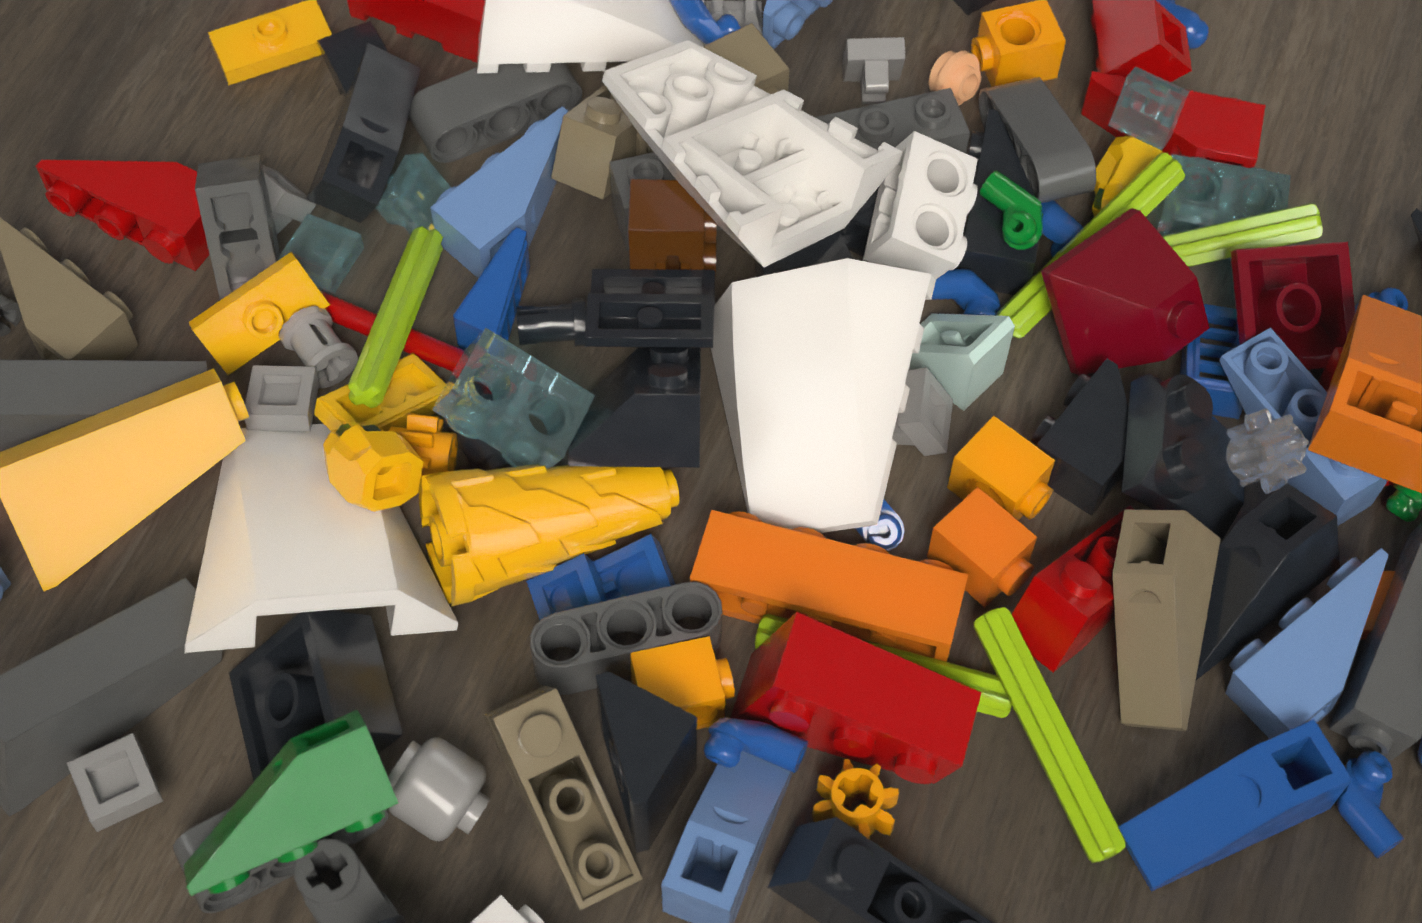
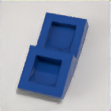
M652 534L594 562L583 553L554 567L553 571L526 581L539 620L553 613L676 585L660 542Z

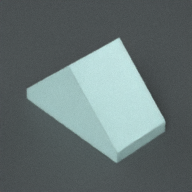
M932 313L921 323L924 332L919 353H912L909 369L914 370L927 367L953 399V403L964 411L1004 372L1015 327L1009 316Z

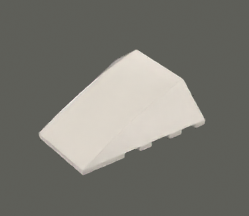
M485 0L479 34L477 73H498L499 64H523L525 72H550L551 63H580L583 71H605L607 62H629L686 40H690L702 47L705 44L683 25L669 0Z
M690 40L605 70L602 82L641 137L680 185L708 215L763 267L844 229L900 162L903 151L885 142L876 150L855 139L858 128L838 117L833 118L830 124H827L801 110L804 100L786 90H781L774 94L765 92L754 86L757 75Z
M846 258L740 280L729 285L715 305L714 344L711 351L749 514L758 517L763 523L791 530L797 527L810 528L820 533L878 524L897 445L892 436L898 413L905 412L910 391L909 387L905 384L912 353H919L924 328L920 324L925 300L932 299L936 282L932 274Z
M312 424L311 432L261 431L241 428L246 441L225 456L222 461L185 642V653L255 647L256 618L263 615L386 606L391 636L457 630L458 621L400 507L397 506L375 512L348 503L330 483L325 465L323 443L331 431L324 424Z

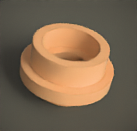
M954 51L945 52L938 58L929 76L931 92L951 88L958 105L968 101L975 95L980 86L979 60L974 54L967 51H959L957 53Z

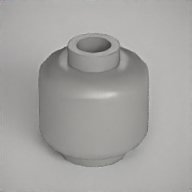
M439 737L427 740L422 746L412 741L388 776L399 803L389 808L390 813L436 842L447 839L456 827L469 834L491 798L480 792L486 780L485 767Z

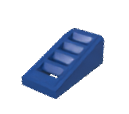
M516 227L510 232L454 313L457 344L460 349L489 361L496 357L503 359L516 317L517 306H519L530 270L526 231Z
M1204 304L1208 323L1233 327V330L1209 328L1183 347L1180 374L1193 378L1206 388L1213 403L1212 415L1239 419L1243 407L1230 381L1199 376L1200 372L1227 376L1220 362L1201 360L1200 355L1221 358L1223 354L1240 345L1237 312L1234 308ZM1200 338L1230 342L1231 347L1200 343Z

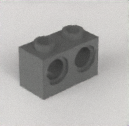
M260 155L206 162L198 165L195 192L220 300L282 258Z

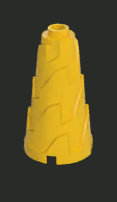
M530 464L487 471L470 469L438 472L421 476L418 492L422 528L430 526L432 542L426 543L431 567L448 603L452 604L451 607L472 602L501 587L553 571L554 567L558 566V563L573 559L583 553L588 554L615 545L616 539L663 524L662 520L667 519L671 514V508L679 505V489L675 476L670 469L662 470L661 467L564 465L546 468L544 465Z

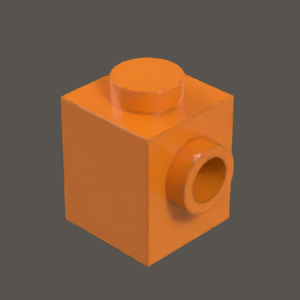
M977 487L933 527L927 558L943 562L954 571L969 574L965 591L983 607H986L1001 592H1004L1007 596L1014 594L1029 578L1034 569V566L1029 561L1037 536Z

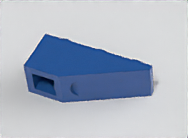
M1313 719L1253 746L1120 825L1119 829L1126 841V849L1152 892L1329 810L1353 779Z

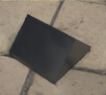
M605 672L595 675L600 728L635 852L639 853L651 848L697 769V717L611 672Z

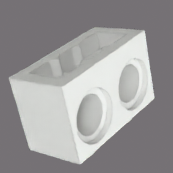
M914 131L895 147L903 151L900 162L879 186L863 260L929 273L935 279H938L947 271L954 270L964 257L967 248V238L963 236L966 216L972 209L977 197L978 189L977 185L973 184L978 159Z

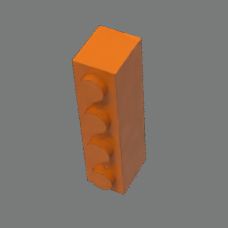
M711 510L691 572L690 582L705 584L714 590L721 601L722 615L759 624L762 617L766 614L789 619L796 612H799L851 636L947 662L969 574L954 571L949 565L937 560L926 559L918 562L890 555L885 549L873 544L861 543L854 546L826 539L823 534L810 528L797 527L791 530L763 523L758 517L746 512L736 511L727 514Z

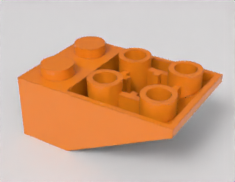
M1362 295L1308 450L1422 493V316Z

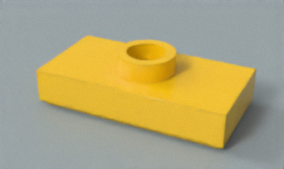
M307 0L210 31L208 35L228 85H232L322 55L317 45V40L330 36L332 33L317 1Z
M291 251L189 321L193 332L226 374L230 375L279 341V332L282 325L294 313L310 306L325 309L330 304Z
M412 353L398 361L383 401L377 407L370 408L364 404L357 406L353 404L348 397L351 390L347 384L317 398L314 415L330 431L341 429L348 421H353L363 427L380 428L384 431H389L392 426L406 428L408 413L431 416L441 411L442 402L454 393V390L417 355Z

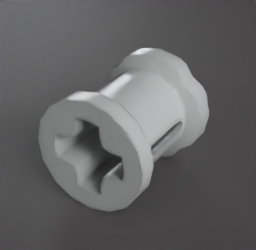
M310 306L294 313L282 325L279 338L286 349L296 352L305 366L316 367L319 380L318 388H327L343 381L352 373L357 364L358 356L354 348L348 343H342L331 328L333 321L328 311L317 306Z

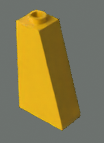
M213 368L0 452V498L43 591L58 586L246 441L238 422L249 418V414L235 382L223 386Z

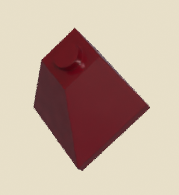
M1129 209L1041 270L1070 372L1078 376L1083 373H1095L1107 358L1116 363L1118 368L1165 361L1210 328L1196 275L1140 210Z
M1348 242L1230 251L1240 345L1271 328L1307 370L1325 368L1335 347H1344L1355 316Z

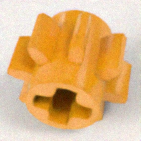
M408 413L406 428L392 426L389 431H395L403 436L424 461L421 476L455 471L458 450L456 433L442 432L444 421L437 416Z
M845 759L842 773L835 780L824 775H820L818 778L817 792L827 800L820 801L813 806L812 819L814 822L837 817L868 839H870L875 830L882 834L890 835L893 831L895 819L884 810L891 809L897 804L899 790L891 787L883 788L879 780L880 765L876 764L870 770L854 768L851 761ZM857 798L867 803V806L859 805L854 812L844 808V804L850 806Z

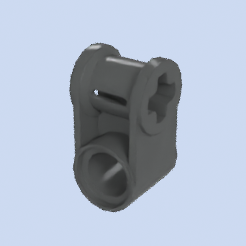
M335 839L318 841V846L312 852L297 860L294 878L308 909L317 923H377L399 916L383 891L380 892L355 852L347 844ZM328 869H331L336 876H340L343 883L338 889L333 891L327 885L321 883L319 875Z

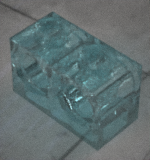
M1172 154L1171 157L1181 164L1185 178L1158 204L1155 228L1164 236L1286 209L1288 207L1291 175L1269 172L1262 168H1247L1219 163L1201 157H1186Z
M485 328L465 349L432 410L446 418L448 425L455 432L467 438H479L502 452L505 461L513 467L536 464L549 468L564 458L595 395ZM473 381L484 384L491 391L493 401L480 396L474 387ZM529 415L538 417L544 423L547 435L538 432L532 426Z

